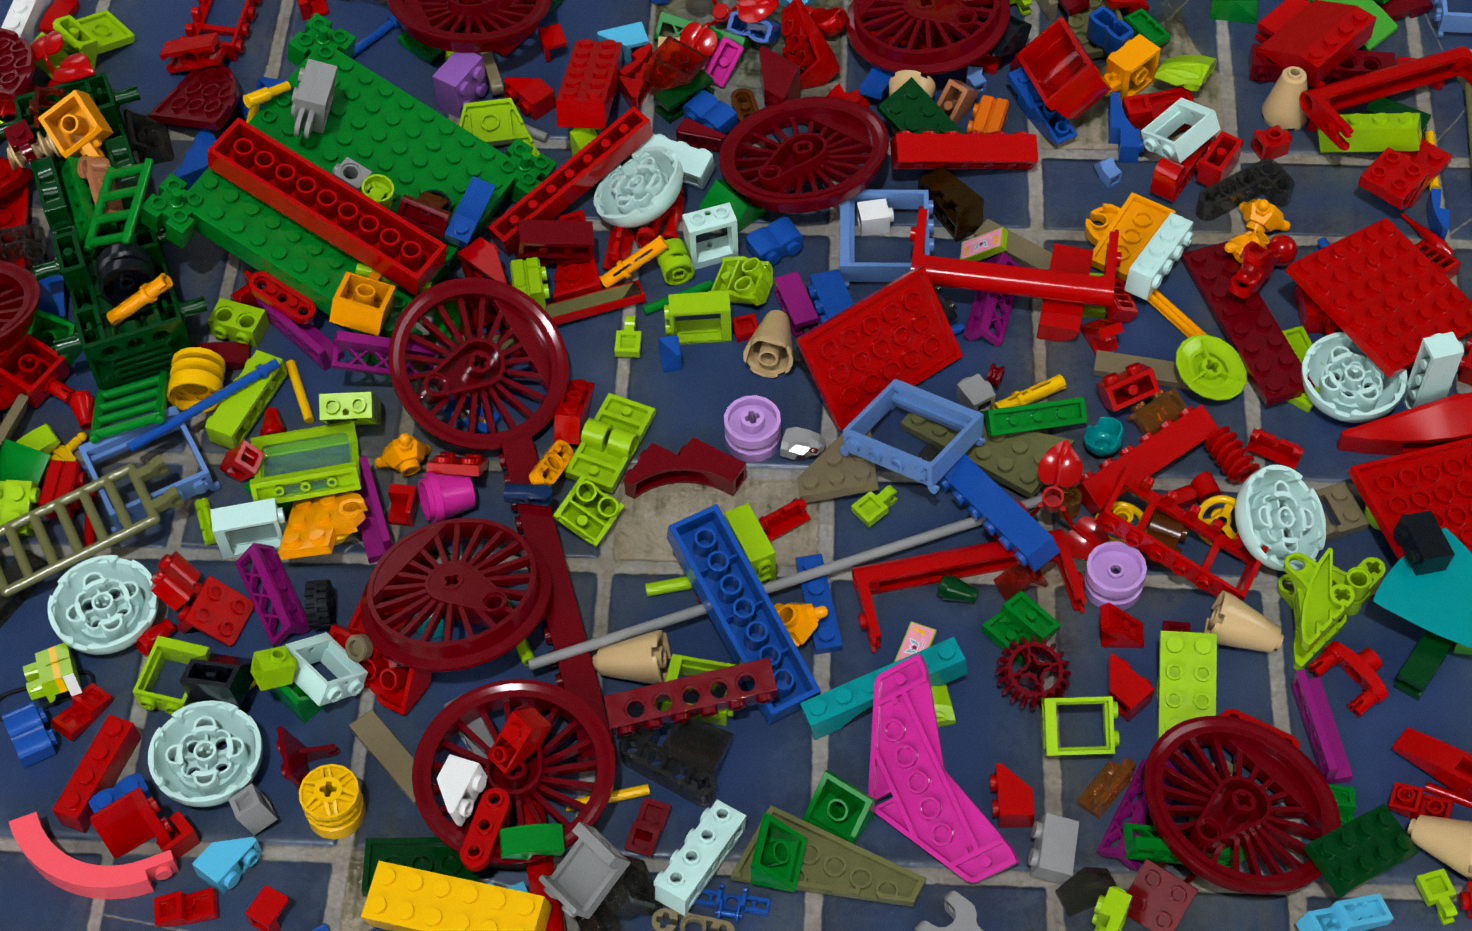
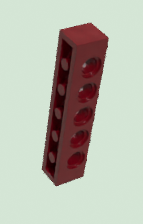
M1252 44L1248 60L1249 81L1277 82L1284 69L1257 52V48L1262 44ZM1356 50L1322 81L1327 85L1395 65V52Z
M769 657L604 696V701L613 735L618 734L620 737L632 735L635 733V730L645 727L646 730L659 729L666 722L674 721L675 724L685 723L691 720L690 717L696 715L711 717L718 714V710L729 708L730 711L745 708L746 704L756 701L757 704H766L774 700L773 697H778L779 695ZM747 680L754 682L755 686L751 691L745 692L740 689L742 682ZM717 687H724L727 689V693L722 698H716L712 695L713 690ZM691 693L698 694L700 697L697 703L692 705L685 703L687 695ZM662 700L672 702L671 707L666 711L657 709L658 703ZM635 706H641L644 708L643 714L637 718L631 717V709Z

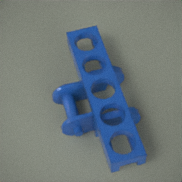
M720 883L718 891L710 889L702 891L700 895H707L709 897L708 901L697 898L693 906L718 909L715 910L718 919H721L722 916L735 918L736 923H738L739 918H743V914L740 913L768 917L771 899L748 895V887H744V894L742 896L724 894V884ZM714 897H717L716 902L712 901ZM729 899H735L738 902L733 908L728 907L726 903ZM746 901H750L752 907H746ZM758 903H763L766 905V909L755 908Z

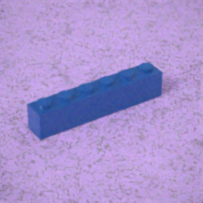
M966 454L938 481L945 491L951 490L953 492L952 496L960 506L965 504L968 507L967 511L973 519L983 521V527L991 536L996 534L999 537L998 541L1005 550L1009 551L1011 549L1015 552V558L1023 567L1028 565L1036 572L1060 553L1053 536Z

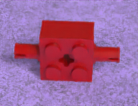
M1296 284L1294 298L1300 324L1304 327L1306 333H1326L1327 336L1337 332H1344Z
M26 333L11 348L0 353V385L16 396L20 395V393L29 396L28 403L33 407L37 408L50 394L68 404L70 401L68 397L70 398V395L76 392V390L62 383L70 375L66 358L62 355L58 356L56 351L30 334Z

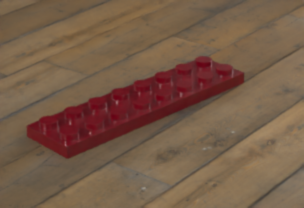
M1228 241L1182 253L1181 261L1228 342L1239 354L1249 378L1265 405L1269 406L1297 398L1305 393L1301 374L1302 364L1259 292L1257 291L1256 294L1247 299H1242L1227 290L1231 278L1242 265L1235 259L1232 253L1225 251L1224 246ZM1245 283L1240 285V287H1248ZM1308 376V380L1311 382L1312 386H1313L1314 389H1315V385L1313 384L1312 380H1311L1310 377Z

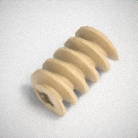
M37 132V143L31 145L37 160L52 156L54 160L55 153L59 158H62L63 156L46 132V137H43L40 132ZM8 142L7 156L12 169L15 171L17 164L21 168H25L27 166L25 156H23L21 150L15 153Z

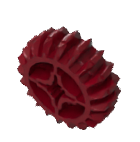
M1035 635L1031 636L1029 643L1024 636L1019 639V644L1012 641L1009 644L1010 649L1004 648L1001 652L1003 657H999L996 662L1000 666L995 670V675L1000 676L997 680V685L1006 686L1001 692L1002 695L1010 693L1012 695L1009 700L1010 703H1014L1016 699L1021 701L1019 704L1020 709H1023L1026 703L1029 704L1031 711L1036 709L1037 703L1042 709L1041 698L1063 697L1065 695L1063 689H1067L1070 685L1066 679L1070 678L1071 672L1065 670L1069 666V661H1061L1064 651L1056 653L1054 651L1057 646L1056 643L1051 644L1049 647L1046 645V638H1042L1040 643H1037ZM1022 656L1023 668L1019 669L1017 673H1013V661ZM1036 656L1044 659L1046 662L1039 661ZM1053 673V686L1044 691V678ZM1019 684L1027 685L1031 691L1023 688Z

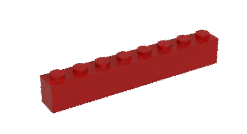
M635 106L630 108L488 227L493 242L508 256L514 253L518 219L553 220L653 136L650 120Z

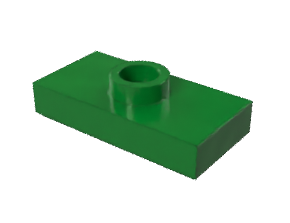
M1142 8L1123 18V21L1132 27L1136 36L1141 34L1158 47L1166 44L1171 39V35Z

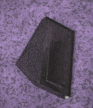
M1084 867L1056 889L1055 893L1068 917H1071L1096 906L1100 895L1106 897L1109 887L1117 886L1108 868Z

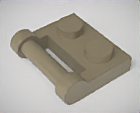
M1345 481L1315 490L1320 501L1325 503L1336 525H1332L1324 511L1326 541L1368 529L1369 523Z

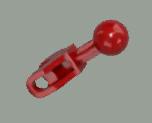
M1280 234L1269 239L1270 243L1267 245V249L1254 241L1246 244L1240 256L1241 259H1244L1238 272L1231 278L1227 290L1242 299H1247L1256 294L1264 281L1270 277L1274 265L1286 266L1294 261L1297 255L1295 241L1290 236ZM1245 283L1248 287H1240V285Z

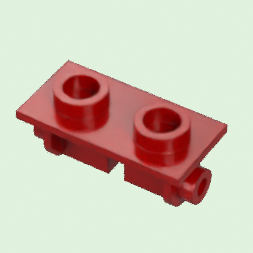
M614 226V230L611 229L602 269L610 270L617 265L616 262L619 260L623 261L630 256L635 232L629 231V228Z
M1261 428L1259 430L1253 429L1250 436L1251 439L1246 447L1253 454L1294 470L1304 453V449L1299 447L1300 444H1294L1282 438L1279 440L1276 436L1263 431Z
M795 498L789 504L765 517L759 518L758 521L769 541L778 538L811 519L804 509L807 505L803 498Z

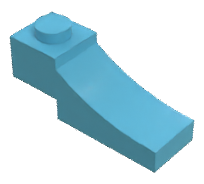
M1378 893L1336 901L1329 908L1308 911L1295 924L1299 931H1366L1388 925L1394 920V917L1381 894Z

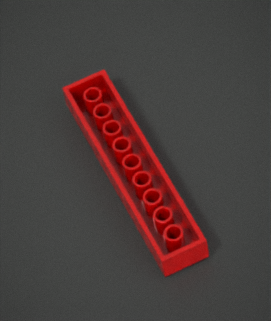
M239 117L207 150L208 168L415 296L419 294L445 263L446 244Z

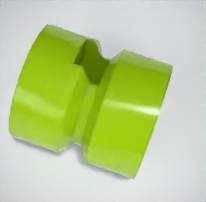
M372 174L366 177L361 185V193L391 211L394 195V184L392 181L381 174Z
M678 238L667 239L665 241L669 248L656 256L664 281L670 285L684 284L695 273L688 250L683 240Z

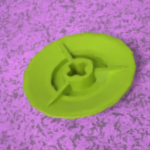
M1206 334L1193 335L1182 341L1176 351L1175 365L1181 379L1191 390L1204 398L1215 401L1230 400L1239 395L1247 383V371L1239 354L1231 345L1220 338Z

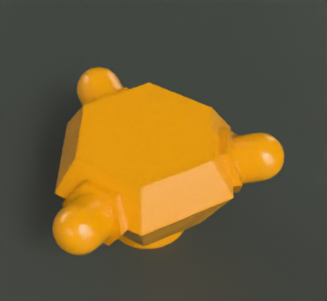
M1252 199L1239 205V210L1243 213L1244 220L1247 222L1245 226L1247 231L1253 232L1255 229H1259L1265 233L1273 230L1288 231L1291 225L1289 221L1284 220L1283 213L1266 199Z
M1255 229L1253 232L1246 231L1235 235L1230 239V242L1225 244L1224 249L1227 253H1232L1235 259L1242 264L1244 259H1241L1240 256L1246 244L1254 241L1267 249L1270 241L1265 233Z
M402 433L398 439L392 440L384 448L382 456L377 457L374 464L377 468H393L399 471L402 476H410L421 470L420 463L424 460L425 456L431 453V447L407 433Z
M789 602L787 604L776 603L774 605L796 647H799V644L803 645L817 629L819 619L825 618L828 615V609L825 606L813 607L812 603Z

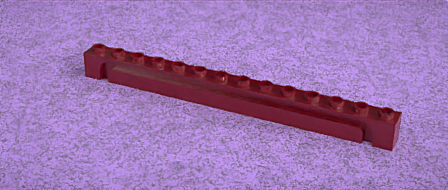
M532 436L501 442L503 453H499L498 457L501 469H507L508 474L503 475L505 484L532 485L529 474L538 463ZM510 503L512 511L517 510L519 515L514 517L517 532H523L524 537L541 551L549 566L552 579L551 598L548 608L541 621L546 620L547 627L543 628L546 644L552 643L553 650L549 651V653L585 642L584 629L550 505ZM528 566V567H527L528 573H531V569H530V567ZM590 652L552 663V667L558 666L559 673L555 674L557 686L572 692L584 700L605 724L613 744L615 764H617L616 748ZM579 729L570 736L571 738L576 737L577 743L587 739ZM593 748L575 755L577 762L597 760Z

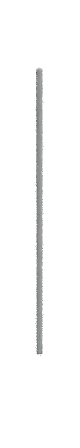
M1080 482L1071 488H1060L1064 493V498L1075 495L1076 493L1073 489ZM1042 494L1020 502L1025 505L1027 510L1035 508L1039 502H1042ZM969 517L762 584L766 593L769 594L982 525L983 521L980 519L976 521L973 517ZM699 604L527 660L530 670H534L707 614L703 604Z

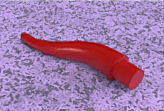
M1401 213L1400 216L1426 242L1450 255L1455 252L1436 233L1418 224L1405 213Z

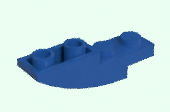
M1023 67L1007 74L1006 79L1018 96L1017 104L1045 138L1057 146L1077 137L1078 134L1069 120L1055 109L1051 111L1045 105Z

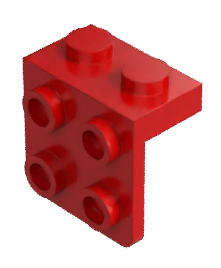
M209 575L201 584L197 582L194 585V592L191 596L192 600L189 605L184 604L176 618L180 621L175 629L185 634L194 627L221 644L230 647L235 643L254 608L253 601Z
M140 787L90 817L93 827L114 858L125 855L153 837L157 838L162 848L172 841L169 835L173 831L165 816L161 819L159 818L157 813L161 810L152 796L146 798Z

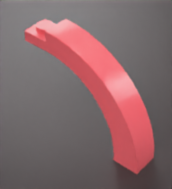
M37 812L8 821L17 844L31 865L55 886L79 896L107 900L137 897L154 892L152 881L165 880L171 877L172 874L180 872L171 850L129 864L112 866L94 865L76 860L59 850L49 840L44 823Z

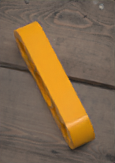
M557 440L548 448L529 474L532 485L546 484L551 487L556 482L574 455L573 449L567 442Z

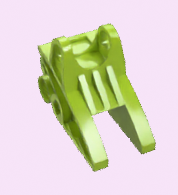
M1332 548L1327 549L1318 563L1308 556L1296 552L1289 554L1285 558L1283 568L1287 574L1279 578L1277 590L1294 613L1295 630L1292 659L1295 670H1303L1335 638V635L1342 631L1347 621V616L1358 614L1362 605L1378 590L1386 572L1385 564L1380 559L1375 557L1366 558L1357 567H1353L1346 572L1333 565ZM1298 560L1304 565V568L1302 570H1294L1289 562ZM1292 582L1294 591L1286 590L1282 583Z

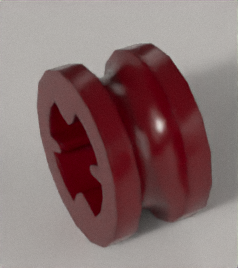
M992 363L986 380L990 384H994L995 388H999L1001 385L1005 366L999 368L995 363Z

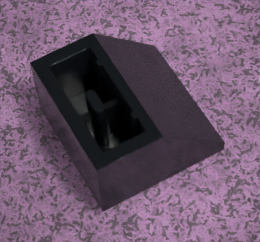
M1010 15L1009 24L1004 36L989 52V55L1002 58V56L1014 55V53L1020 52L1026 46L1032 24ZM977 17V20L984 23L987 18Z
M213 653L191 658L180 679V683L190 701H223L240 708L254 680L250 672L252 659Z

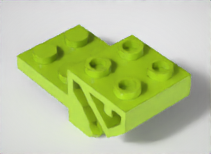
M108 10L76 20L71 15H66L55 19L52 23L53 29L58 31L63 37V46L57 54L49 56V60L56 71V68L60 67L61 62L66 57L76 53H83L88 57L93 70H95L96 55L134 43L135 35ZM41 32L34 40L45 35V33ZM44 58L36 61V64L53 79V75Z

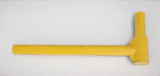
M285 81L272 87H264L243 95V102L249 108L246 122L249 123L259 112L261 104L271 100V97L290 91V83Z

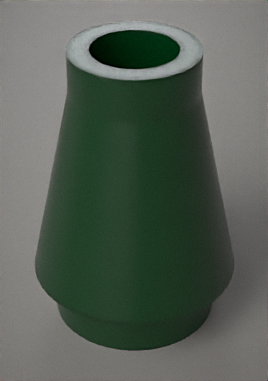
M943 574L937 595L941 596L942 600L974 604L979 589L952 574L950 576Z

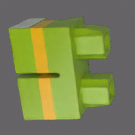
M61 643L35 653L36 662L23 666V672L28 682L26 683V688L32 701L47 696L49 703H52L57 694L69 691L71 696L82 693L76 661L66 643Z

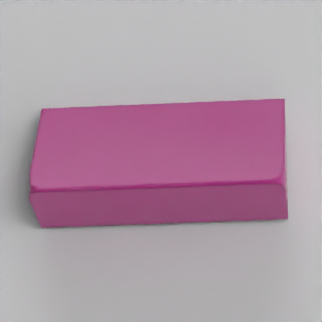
M725 36L720 38L715 52L711 55L704 68V71L713 78V85L720 88L725 86L744 47Z

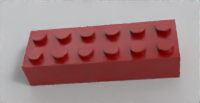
M581 39L575 42L556 98L557 127L605 129L619 82V70L623 68L622 42L614 40L597 42L591 39Z

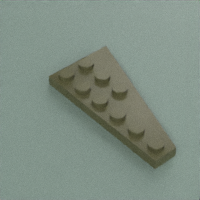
M770 805L766 813L808 838L796 890L914 907L926 884L925 877ZM760 825L730 875L731 881L751 883V863Z

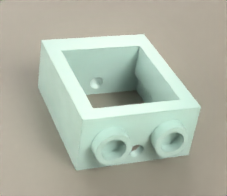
M1181 97L1143 128L1141 134L1144 140V147L1149 152H1154L1167 159L1181 163L1221 129L1215 110ZM1184 123L1192 126L1175 141L1167 139Z
M730 202L682 215L684 243L694 270L722 263V257L739 256L737 219ZM727 227V235L696 243V235Z
M275 498L210 509L212 531L223 559L242 556L252 543L274 546L275 550L279 549L287 521H285L283 507L278 508Z
M327 632L285 644L290 655H293L297 661V671L294 673L293 681L318 706L331 702L334 703L350 696H356L364 688L368 671L358 662L352 661L348 657L346 650ZM321 662L338 679L327 681L310 664Z

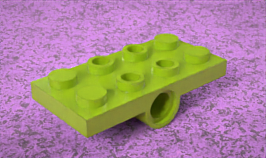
M608 393L595 418H589L586 421L581 434V443L564 471L565 477L577 481L583 475L586 477L585 481L589 480L596 487H599L600 490L613 494L656 415V409Z
M1160 631L1159 674L1156 686V699L1158 702L1157 740L1167 730L1185 720L1203 716H1216L1217 634Z

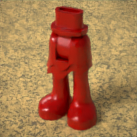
M683 184L677 199L671 207L657 219L649 222V227H641L636 232L635 242L639 247L642 248L659 236L661 226L665 224V231L661 234L664 240L671 238L681 239L676 231L684 210L685 194Z

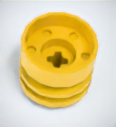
M188 347L177 351L171 360V377L167 389L168 401L173 406L176 405L178 409L184 411L222 389L226 370L225 360L218 353L201 347ZM219 403L213 405L212 407L208 408L207 410L201 413H207L215 410L216 408H218Z
M322 765L310 771L302 780L299 788V801L313 832L322 838L335 840L345 838L357 831L364 821L366 804L358 780L352 771L341 765Z

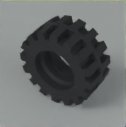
M329 579L307 581L304 591V604L308 626L310 629L331 628V625L335 624L336 620L334 591L331 581Z

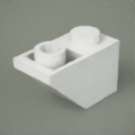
M449 754L437 777V782L448 813L456 825L462 827L466 818L471 815L479 793L484 790L488 776L479 763Z

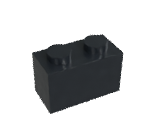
M1432 511L1401 516L1393 533L1396 542L1400 544L1406 556L1407 563L1412 567L1416 576L1446 570L1455 554Z

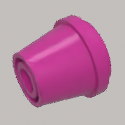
M427 472L423 473L422 479L418 482L421 508L426 520L431 521V523L443 521L475 507V493L470 476Z

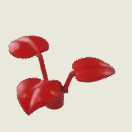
M711 0L715 5L712 10L715 21L705 23L703 27L697 22H691L681 32L680 50L684 60L688 65H693L710 57L715 52L718 46V38L713 30L707 28L713 25L718 26L719 24L727 25L731 12L739 9L738 17L741 21L749 24L757 23L770 16L779 6V1L738 0L739 4L734 5L731 10L728 5Z
M51 31L49 34L42 35L30 45L35 61L44 58L53 75V79L48 83L47 87L95 75L88 57L83 53H76L66 57L61 62L60 67H57L56 71L54 70L49 56L57 54L63 46V37L58 31ZM35 84L29 85L24 94L41 90L42 88ZM0 100V115L2 117L16 112L14 102Z
M1063 440L1051 447L1039 462L1037 470L1039 480L1045 485L1053 486H1049L1043 491L1042 502H1039L1029 515L1034 517L1042 508L1048 512L1061 511L1069 527L1072 529L1065 535L1072 557L1087 561L1089 554L1096 546L1110 542L1108 533L1094 522L1095 518L1083 516L1074 525L1066 511V507L1063 505L1064 493L1059 486L1071 488L1080 481L1083 474L1080 458L1073 450L1069 441ZM1015 500L1027 512L1025 505ZM996 534L991 536L996 540L999 538Z

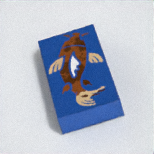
M467 397L456 420L458 424L468 428L470 399ZM459 399L453 400L444 410L445 417L451 418ZM477 403L475 432L478 434H488L482 405ZM491 410L496 427L501 421V415Z

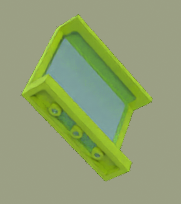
M354 420L250 438L251 444L265 453L257 473L254 475V479H250L249 485L253 501L275 498L276 503L279 504L361 489L359 442Z

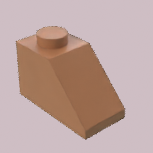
M949 79L937 105L957 125L969 113L979 91L962 81Z

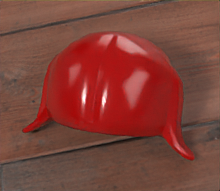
M805 5L823 36L834 37L846 26L847 12L840 7L828 10L822 7L815 9Z

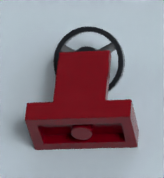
M438 190L424 191L417 199L405 194L402 196L397 215L421 230L442 238L451 216V201L445 193Z

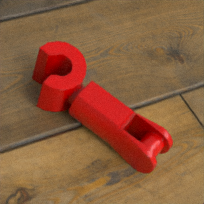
M1210 472L1200 473L1192 480L1190 485L1173 490L1178 495L1174 504L1180 508L1195 504L1196 498L1202 504L1210 495H1222Z

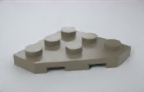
M871 429L865 434L872 438ZM842 433L797 478L799 498H803L805 503L879 490L876 464L851 453L848 456H843L839 451V448L843 445Z

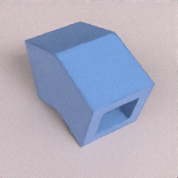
M968 66L966 84L979 91L978 94L985 92L987 80L982 75L983 67Z
M1113 157L1094 164L1100 180L1108 188L1121 182L1122 171L1116 166Z

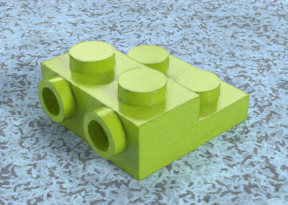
M0 481V526L36 509V504L39 502L41 495L40 488H38L39 484L33 481ZM31 523L17 529L16 532L18 536H33L34 530Z
M1117 886L1109 887L1106 897L1100 895L1091 922L1096 925L1095 931H1122L1132 896Z

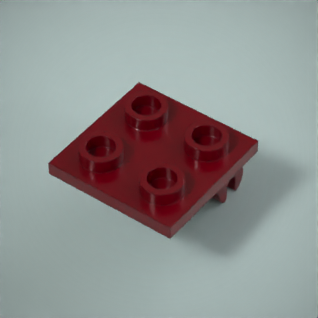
M282 726L277 728L278 740H276V746L282 755V775L286 780L291 781L298 790L302 780L309 773L308 762L324 757H334L339 754L338 747L335 748V744L306 747Z
M1146 859L1127 891V894L1132 896L1127 916L1151 931H1175L1198 892V889L1191 885L1197 876L1196 874L1191 872L1186 879L1181 880L1166 871L1165 868L1170 863L1160 862L1157 865L1151 860Z

